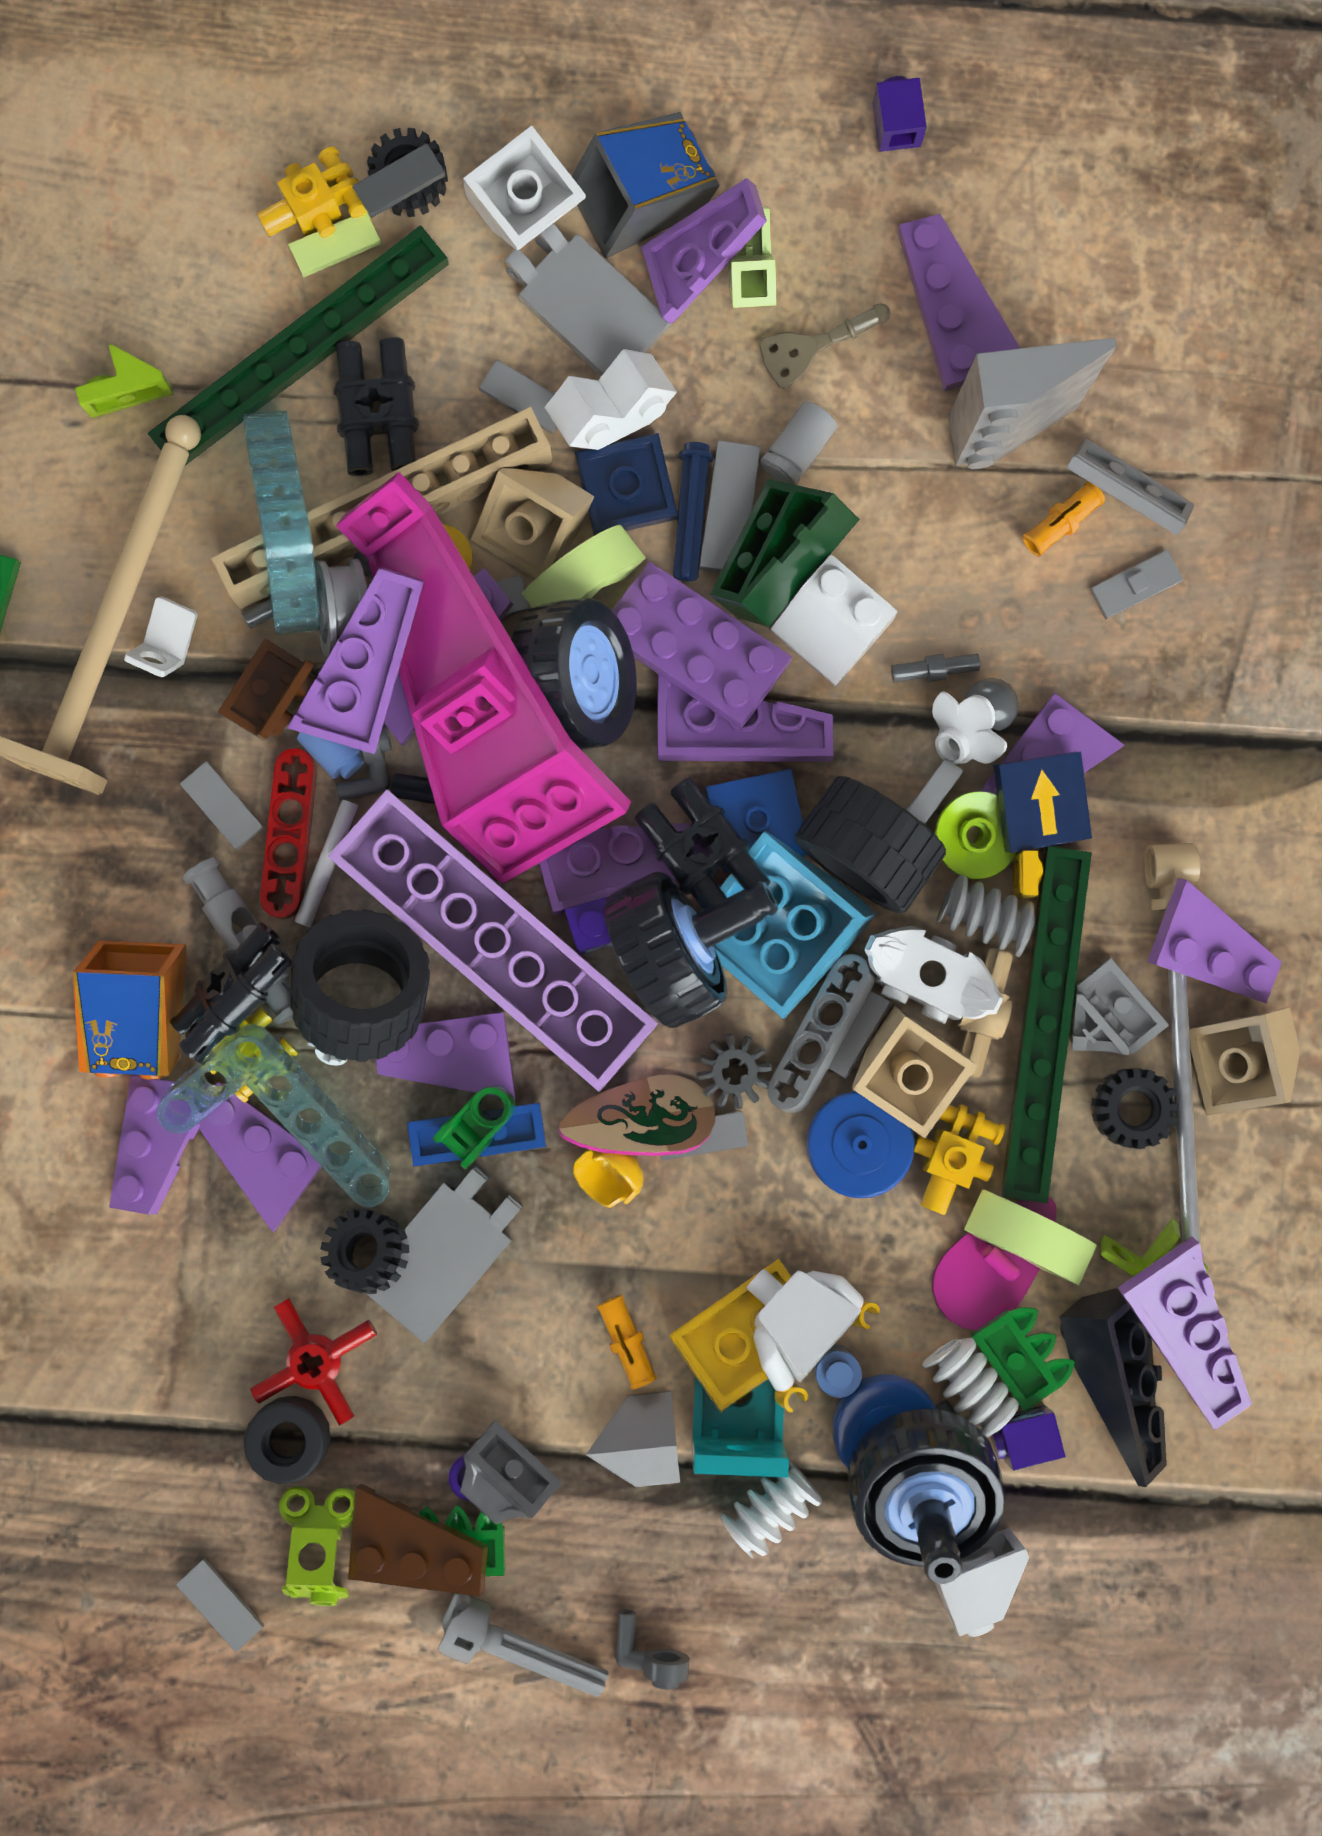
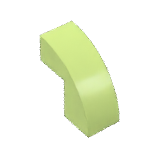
M762 206L767 222L727 264L733 308L776 305L775 259L771 255L770 209L767 206Z
M619 524L598 533L568 552L539 575L521 594L532 608L561 600L591 599L602 587L625 580L646 557Z
M983 1189L964 1228L965 1231L975 1237L1013 1253L1043 1271L1078 1286L1097 1247V1244L1070 1229Z

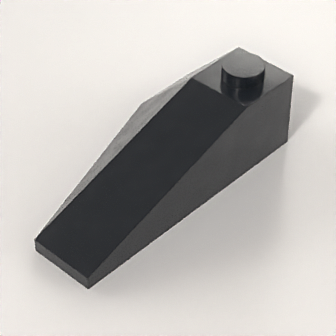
M1118 1288L1081 1297L1060 1315V1329L1062 1337L1066 1342L1069 1358L1075 1362L1074 1368L1138 1486L1147 1487L1167 1466L1164 1411L1161 1407L1156 1406L1155 1403L1157 1381L1162 1380L1161 1365H1153L1151 1337Z

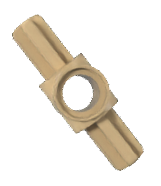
M989 949L984 962L997 985L999 993L1003 997L997 1014H987L979 1019L962 1017L957 1021V1026L960 1027V1030L966 1032L961 1053L977 1065L969 1076L972 1078H980L982 1076L991 1039L999 1040V1038L1003 1037L1010 1019L1012 1000L1004 994L1013 957L1012 954L1004 950Z

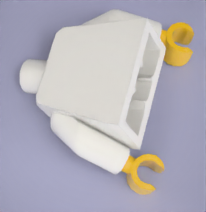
M763 1269L747 1286L746 1289L765 1305L755 1318L754 1326L756 1329L753 1339L761 1367L775 1389L774 1398L776 1402L790 1413L793 1410L788 1404V1399L792 1393L795 1392L801 1400L806 1402L808 1400V1393L794 1383V1378L800 1383L851 1325L867 1330L870 1329V1325L864 1321L865 1311L879 1315V1306L875 1303L864 1301L863 1296L843 1276L818 1271L804 1273L798 1270L783 1286L768 1271Z

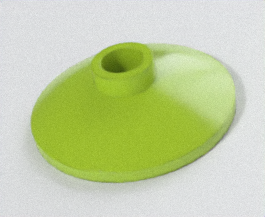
M983 791L962 794L952 800L939 816L935 834L946 848V855L942 861L954 873L964 875L969 879H985L1003 871L1014 859L1017 852L1008 853L1004 850L997 795ZM975 826L978 829V838L970 842L967 839V831L970 827Z

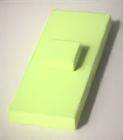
M368 213L358 218L350 217L334 224L336 230L329 237L322 238L317 231L288 244L303 278L380 245L381 240Z

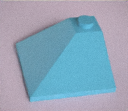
M764 831L748 852L769 878L771 883L768 887L776 900L778 911L775 915L765 916L761 922L714 945L721 965L784 1019L833 967L834 963L846 953L877 913L843 884L776 837ZM732 874L729 875L720 887L727 898L744 890Z

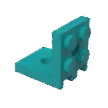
M695 1376L692 1429L694 1474L788 1478L789 1457L783 1443L784 1408L776 1402L774 1398L775 1389L769 1379L752 1390V1395L747 1402L743 1404L734 1403L720 1413Z

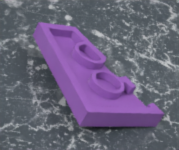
M748 178L742 180L641 246L661 316L670 324L683 313L767 222L756 185Z
M1054 693L1000 764L1081 751L1085 773L1125 745ZM994 772L980 791L997 795Z
M1181 878L1177 879L1147 961L1266 1004L1282 963L1189 881Z
M504 1012L419 1024L416 1034L405 1043L404 1047L397 1052L394 1051L388 1054L387 1057L375 1058L378 1075L475 1093L486 1087L502 1086L509 1090L514 1100H516Z
M131 1075L109 1208L148 1215L158 1214L180 1168L179 1159L189 1139H194L201 1125L198 1123V1120L207 1102H212L218 1088L165 1079L147 1080L140 1078L139 1075Z
M217 1082L214 1087L218 1088L212 1102H207L198 1120V1123L201 1124L199 1129L268 1227L274 1232L328 1158L251 1102L247 1101L244 1103L226 1084Z

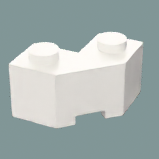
M623 349L599 380L568 376L544 408L569 446L599 450L651 424L664 413L666 405L677 391L652 354Z

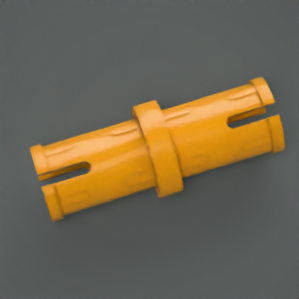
M1087 481L1083 484V487L1065 502L1055 503L1048 510L1049 515L1030 531L1023 534L1022 540L1024 545L1033 555L1037 557L1042 556L1064 535L1071 536L1079 528L1078 523L1097 507L1104 504V494L1099 487Z
M621 1294L601 1302L596 1307L612 1340L609 1344L612 1354H618L630 1382V1388L634 1390L655 1381L658 1377L654 1373L642 1345V1341L645 1340L641 1330H636L623 1300L624 1297Z

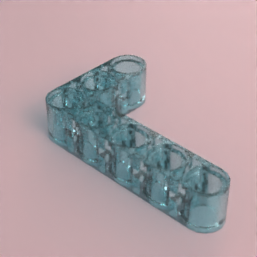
M287 410L243 414L245 438L265 549L275 634L282 635L320 630L311 531Z
M255 1024L244 1025L236 1034L229 1036L213 1049L202 1063L195 1064L171 1084L158 1105L156 1114L160 1125L168 1132L176 1134L185 1133L246 1084L353 1201L361 1206L374 1207L383 1203L388 1196L391 1167L387 1160L262 1026ZM242 1042H252L259 1047L261 1055L254 1058L246 1057L241 1054L238 1045ZM207 1071L220 1072L225 1077L226 1084L222 1086L211 1085L206 1081L204 1073ZM276 1075L284 1076L289 1079L292 1087L287 1090H277L271 1086L269 1078ZM178 1099L183 1100L189 1104L192 1112L189 1114H179L172 1109L170 1102ZM311 1108L318 1111L322 1119L316 1123H309L300 1117L299 1112ZM342 1141L350 1145L352 1151L346 1155H338L331 1151L329 1145ZM365 1174H373L379 1177L382 1182L377 1186L368 1187L362 1184L359 1178Z

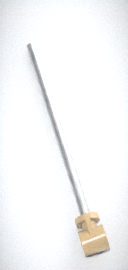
M1156 844L1146 847L1144 854L1146 884L1151 889L1159 888L1160 899L1151 900V911L1166 912L1178 878L1189 881L1194 887L1198 884L1200 856L1195 844ZM1168 969L1174 1090L1176 1092L1174 1097L1175 1103H1179V1111H1175V1116L1178 1118L1176 1136L1182 1243L1190 1237H1194L1200 1244L1187 977Z

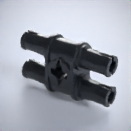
M390 337L379 341L382 377L365 380L361 344L355 341H345L336 345L339 381L335 383L333 394L337 397L339 424L337 425V432L341 438H344L347 472L350 476H368L373 473L370 437L373 435L386 434L388 436L392 471L416 461L413 433L417 431L419 420L415 418L413 390H415V382L411 376H408L405 344L401 338ZM381 401L382 405L379 407V412L371 413L373 402Z
M691 777L679 782L670 792L692 821L691 826L685 831L677 832L655 802L647 805L636 814V822L656 847L654 852L656 854L655 858L666 865L680 884V891L682 893L685 892L686 895L692 894L703 910L727 898L712 878L715 872L721 868H728L743 889H751L755 887L757 882H764L767 886L771 883L749 854L750 846L748 840L740 837L724 816L725 810L722 807L719 808L718 805L712 806ZM699 843L703 848L710 845V856L705 857L702 853L694 856V845Z
M260 922L257 928L236 950L226 951L222 955L223 960L215 969L211 970L204 981L199 980L195 984L194 992L196 994L170 1020L172 1027L181 1035L185 1033L186 1038L179 1043L181 1050L191 1059L194 1057L198 1063H202L205 1057L226 1035L231 1036L240 1030L239 1025L259 1004L263 1005L267 1001L268 989L292 965V959L288 954L277 947L282 942V939L270 927L267 929L266 924Z

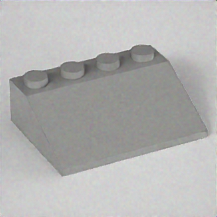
M1115 338L976 354L949 414L955 466L968 464L970 469L989 467L994 464V461L1003 458L1075 411L1115 350Z

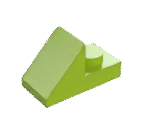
M108 344L117 375L113 377L108 375L95 376L89 379L85 385L75 387L79 404L91 418L174 395L172 386L160 370L112 344Z

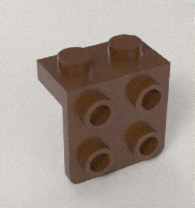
M265 638L218 713L262 741L267 740L270 734L275 738L279 737L293 714L286 710L292 699L296 698L299 701L303 699L317 678L310 673L315 663L308 659L302 662Z

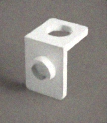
M163 596L156 598L144 642L127 652L124 661L159 677H165L184 665L198 616L197 612ZM142 657L154 658L163 664L152 663Z

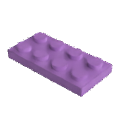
M650 561L612 609L628 635L635 659L740 730L791 663V655Z

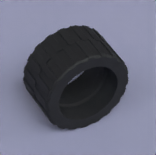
M846 776L835 777L794 836L797 845L828 873L870 901L895 913H905L946 855V848L943 842L924 823L877 790Z
M351 909L341 911V913L335 915H328L322 918V921L313 924L306 931V935L300 938L296 946V953L292 959L290 1009L293 1011V1021L296 1027L300 1029L303 1038L308 1043H312L317 1050L324 1054L335 1056L336 1059L367 1062V1060L381 1059L394 1051L397 1052L405 1046L409 1039L413 1038L424 1015L430 981V961L428 953L423 948L422 941L418 935H415L410 930L409 926L385 913L380 914L363 909V911H353ZM361 963L375 966L388 973L399 985L401 993L384 1005L368 1009H358L335 1002L321 990L317 982L333 968L345 964Z

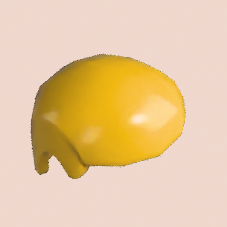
M587 1149L574 1162L573 1175L579 1186L590 1198L608 1208L614 1207L623 1200H625L624 1204H628L639 1194L644 1184L643 1170L635 1155L603 1153Z

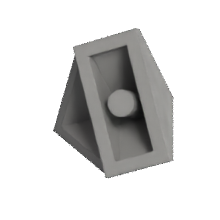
M671 1391L627 1395L588 1450L586 1456L635 1487L680 1483Z

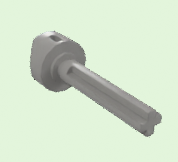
M455 1594L442 1620L444 1636L438 1649L443 1655L464 1664H469L474 1654L481 1649L483 1652L598 1697L599 1694L602 1695L609 1674L607 1670L499 1626L489 1624L491 1604L470 1595Z

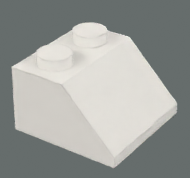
M530 126L463 178L465 195L468 201L490 229L517 251L586 198V194L533 126Z
M831 554L801 587L770 631L836 687L890 626L898 611Z
M1010 1528L994 1533L984 1546L968 1557L961 1559L963 1570L954 1581L945 1584L935 1582L945 1611L959 1636L968 1634L969 1637L983 1635L994 1628L993 1623L1004 1619L1029 1560L1026 1548Z

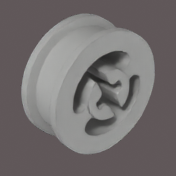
M357 558L349 559L347 566L328 567L325 561H316L315 611L320 644L325 659H328L367 591L363 568Z

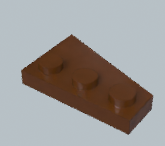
M364 1484L356 1487L348 1580L480 1596L484 1593L488 1545L441 1522L435 1523L413 1512V1508L399 1501L394 1503L376 1494V1490Z

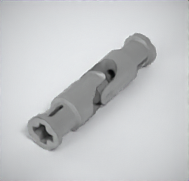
M212 857L188 870L182 876V879L186 884H191L204 903L203 912L227 949L236 950L257 928L258 922L236 888L231 889L218 870L220 865L218 860ZM232 923L243 928V931L236 935L233 931ZM288 968L267 991V1003L276 1015L273 1019L276 1025H282L293 1019V1011L290 1009L291 981L288 978L291 973Z

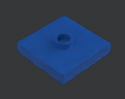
M791 769L706 786L705 790L709 802L712 806L718 805L719 808L722 807L725 810L724 816L740 837L748 840L750 849L762 833L767 831L801 856H808L797 845L794 837L803 821ZM728 868L723 869V873L730 872Z

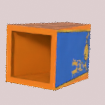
M97 941L73 971L79 1072L94 1073L102 1078L115 1077L119 1074L139 1075L140 1078L147 1080L159 1079L170 1075L180 1057L179 1043L181 1042V1034L172 1027L170 1020L183 1008L186 944Z

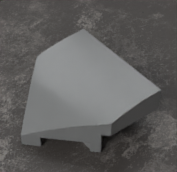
M1111 957L1076 985L1072 1050L1102 1051L1130 1055V1053H1136L1169 1026V1023Z

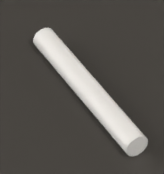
M342 799L294 922L311 927L335 867V863L328 855L348 834L358 805Z

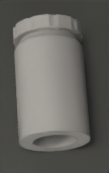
M808 401L803 402L771 445L769 453H766L761 459V466L775 480L797 485L800 481V476L805 474L837 430L838 425L836 421L820 406Z

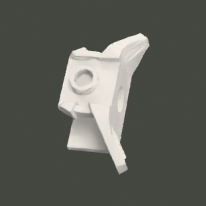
M914 926L891 929L870 936L864 951L868 956L871 969L877 975L875 983L884 987L881 992L882 995L904 1005L908 999L924 1006L921 1011L923 1015L943 1024L946 1023L948 1018L952 1020H959L962 1017L979 1019L987 1014H997L1003 997L999 993L997 985L984 962L973 953L969 952L962 956L955 952L957 948L955 944L935 935L929 940L924 937L925 930ZM930 960L941 963L945 969V979L936 987L927 986L920 978L921 966Z

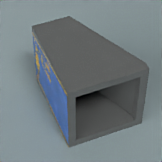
M681 112L595 133L572 174V178L586 194V198L577 206L605 258L611 257L677 224L709 203L720 186L713 169L707 163L696 142L694 133L689 129Z

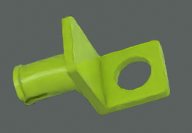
M1173 1218L1170 1219L1142 1258L1106 1235L1100 1241L1101 1255L1130 1275L1135 1276L1176 1248L1175 1244L1180 1238L1179 1224ZM1203 1263L1207 1273L1208 1266L1205 1263Z

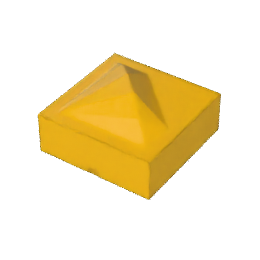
M1021 851L1013 859V895L1017 899H1031L1038 895V885L1043 877V867L1038 858V851Z

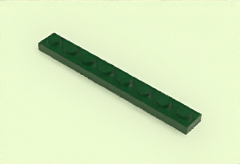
M420 225L147 434L157 447L162 450L164 443L168 442L165 436L167 423L178 415H186L193 418L200 427L201 438L195 448L188 450L189 457L185 464L186 466L333 354L338 343L350 341L449 265L448 258Z
M1052 846L1046 847L1044 851L1043 877L1040 882L1001 1197L1048 1204L1092 852Z

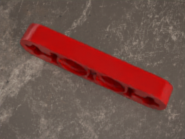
M298 748L287 749L277 757L274 765L260 904L266 913L279 919H289L297 914L305 889L317 765L308 753ZM295 758H299L300 763L307 767L306 773L298 774L296 785L300 790L306 789L304 796L292 791L282 792L283 786L292 789L293 778L291 774L285 771L286 765H293ZM291 800L300 802L303 807L302 818L294 824L282 822L279 813L281 806ZM283 844H293L298 850L297 861L290 867H280L275 861L277 848ZM273 872L284 876L296 875L294 883L286 880L285 893L291 895L293 900L292 903L284 904L283 911H278V905L271 902L272 894H279L281 888V880L272 879Z

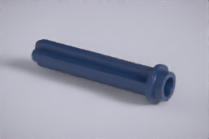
M687 442L684 444V450L679 452V459L683 463L673 577L682 582H693L699 578L708 463L713 461V454L709 452L710 446L701 442Z

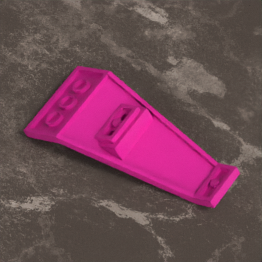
M398 472L343 515L336 524V527L368 559L373 578L379 568L384 567L425 580L399 668V674L441 825L501 884H504L627 813L631 801L569 738L434 509L411 483Z

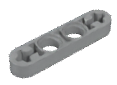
M855 954L844 955L834 963L774 1072L768 1088V1097L771 1103L780 1110L787 1113H798L807 1107L875 982V973L869 963L861 956ZM858 967L857 971L862 974L861 980L859 982L852 980L849 983V980L844 977L847 970L855 971ZM838 988L843 993L845 991L852 997L850 1002H847L839 994H835V989ZM832 1003L841 1004L843 1008L841 1020L835 1025H824L821 1017L824 1008ZM809 1042H818L822 1049L820 1058L813 1064H804L800 1056L802 1048ZM794 1065L804 1073L810 1074L807 1080L791 1071ZM794 1084V1088L799 1091L798 1096L795 1099L788 1097L785 1100L786 1096L781 1093L783 1086L791 1087Z

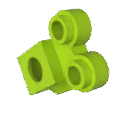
M302 1486L289 1488L281 1496L279 1501L280 1514L288 1524L294 1526L291 1533L286 1585L282 1586V1591L285 1595L291 1596V1598H310V1604L318 1606H335L338 1599L349 1597V1592L346 1588L335 1586L333 1577L337 1540H341L342 1528L353 1526L355 1492L353 1490L338 1488L332 1491L327 1496L324 1505H317L312 1492ZM293 1498H304L305 1504L300 1511L292 1512L289 1510V1503ZM339 1499H348L350 1507L346 1512L337 1513L334 1511V1505ZM317 1543L325 1549V1561L316 1570H305L299 1563V1553L307 1544Z

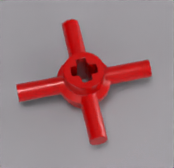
M290 1298L274 1306L273 1308L291 1338L293 1345L287 1355V1367L250 1388L255 1401L260 1404L296 1383L306 1389H319L339 1426L355 1417L335 1378L341 1368V1356L377 1336L372 1322L367 1320L336 1339L331 1340L321 1334L308 1333ZM310 1355L312 1357L320 1355L323 1363L318 1368L316 1366L308 1368L305 1360Z

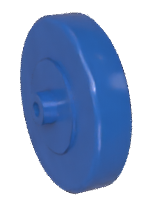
M849 1091L831 1098L815 1113L807 1132V1155L817 1177L833 1191L851 1198H872L894 1188L908 1172L914 1156V1134L911 1128L856 1091Z
M880 1374L862 1379L855 1392L840 1398L832 1417V1436L836 1451L843 1464L849 1468L850 1458L858 1442L872 1427L884 1419L909 1410H937L928 1393L914 1381L898 1375Z

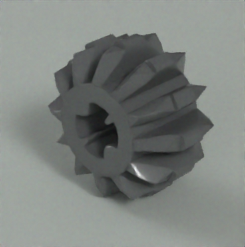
M727 1034L725 1037L727 1051H723L719 1043L713 1040L709 1043V1046L717 1055L716 1059L714 1060L704 1054L699 1056L698 1060L703 1064L711 1065L712 1069L711 1071L698 1072L696 1074L697 1079L705 1080L712 1078L714 1081L713 1084L703 1090V1094L708 1097L718 1088L721 1089L722 1092L717 1099V1105L720 1107L725 1106L729 1093L733 1094L735 1109H742L743 1100L741 1093L745 1092L749 1100L756 1103L759 1101V1096L751 1088L753 1084L764 1089H768L770 1086V1082L757 1078V1072L771 1071V1063L756 1065L755 1062L756 1059L764 1055L766 1050L761 1046L751 1054H748L747 1050L752 1040L749 1036H745L741 1041L740 1048L735 1049L733 1034ZM729 1059H738L737 1065L741 1066L744 1064L746 1068V1074L739 1076V1083L736 1085L729 1083L731 1078L724 1079L722 1076V1069L729 1067Z

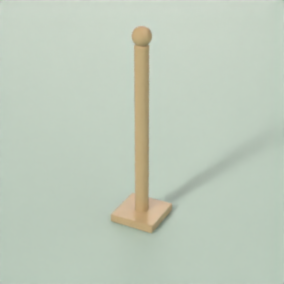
M186 415L175 416L166 425L165 436L168 442L163 445L43 750L39 751L0 736V757L23 768L97 795L103 793L108 780L68 760L189 457L188 450L195 448L200 441L201 430L198 423Z

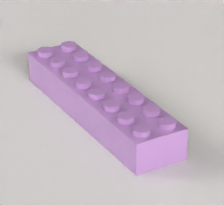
M386 790L328 855L335 864L403 923L409 926L418 936L598 1092L606 1086L658 1025L653 1018L390 791Z

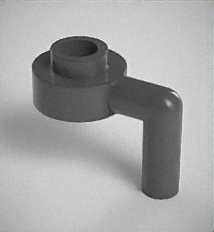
M383 725L375 754L362 751L364 759L368 764L370 777L336 783L339 800L381 793L388 790L390 781L385 763V752L392 751L387 725Z
M628 1609L620 1610L618 1612L616 1643L617 1664L621 1667L643 1671L644 1677L651 1680L652 1685L656 1688L665 1690L678 1688L679 1683L686 1681L689 1677V1656L683 1652L669 1649H657L648 1652L634 1650L636 1612Z

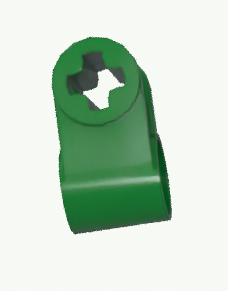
M494 1085L481 1089L440 1128L432 1139L437 1144L442 1142L461 1160L460 1166L466 1170L492 1142V1138L514 1114L515 1100L513 1095L502 1086ZM488 1094L499 1096L504 1103V1112L498 1119L489 1118L482 1110V1101Z

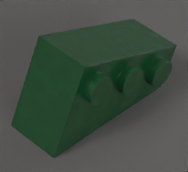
M767 479L709 595L738 619L769 627L860 519L834 493Z

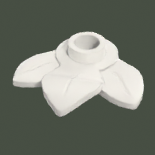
M942 691L936 697L932 712L940 730L935 740V747L943 760L947 758L953 764H963L974 759L988 764L1004 754L1007 742L991 730L995 723V711L986 697L972 695L960 704L945 691Z

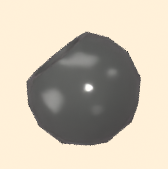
M987 678L973 684L964 696L965 700L972 695H981L990 701L995 711V723L992 727L994 730L1001 731L1009 727L1017 716V695L1011 685L1002 679Z

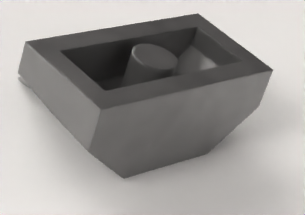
M495 1420L464 1455L466 1470L460 1492L494 1524H498L516 1517L533 1518L562 1482Z

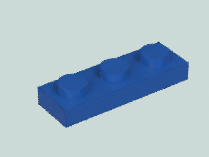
M541 1103L515 1106L514 1114L510 1120L492 1138V1142L478 1157L547 1147ZM504 1108L483 1112L489 1118L498 1119L502 1116ZM452 1116L407 1122L413 1167L460 1160L442 1142L437 1144L432 1139Z

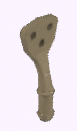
M885 304L873 305V308L850 320L849 318L845 319L844 323L829 332L814 336L787 332L764 337L761 340L760 346L766 368L778 386L782 389H787L807 372L816 354L832 344L850 338L855 339L856 335L878 324L883 325L890 317V308ZM772 346H777L778 351L772 353L770 352V348ZM793 350L798 351V356L795 358L790 357V352ZM783 370L789 371V375L787 377L781 376V372Z

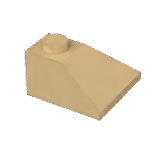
M502 467L496 475L471 540L536 579L563 557L579 532L594 496L559 474Z
M894 1006L869 1041L852 1089L926 1138L977 1065L927 1027Z
M1290 1007L1189 1029L1190 1050L1206 1116L1291 1102L1300 1047Z

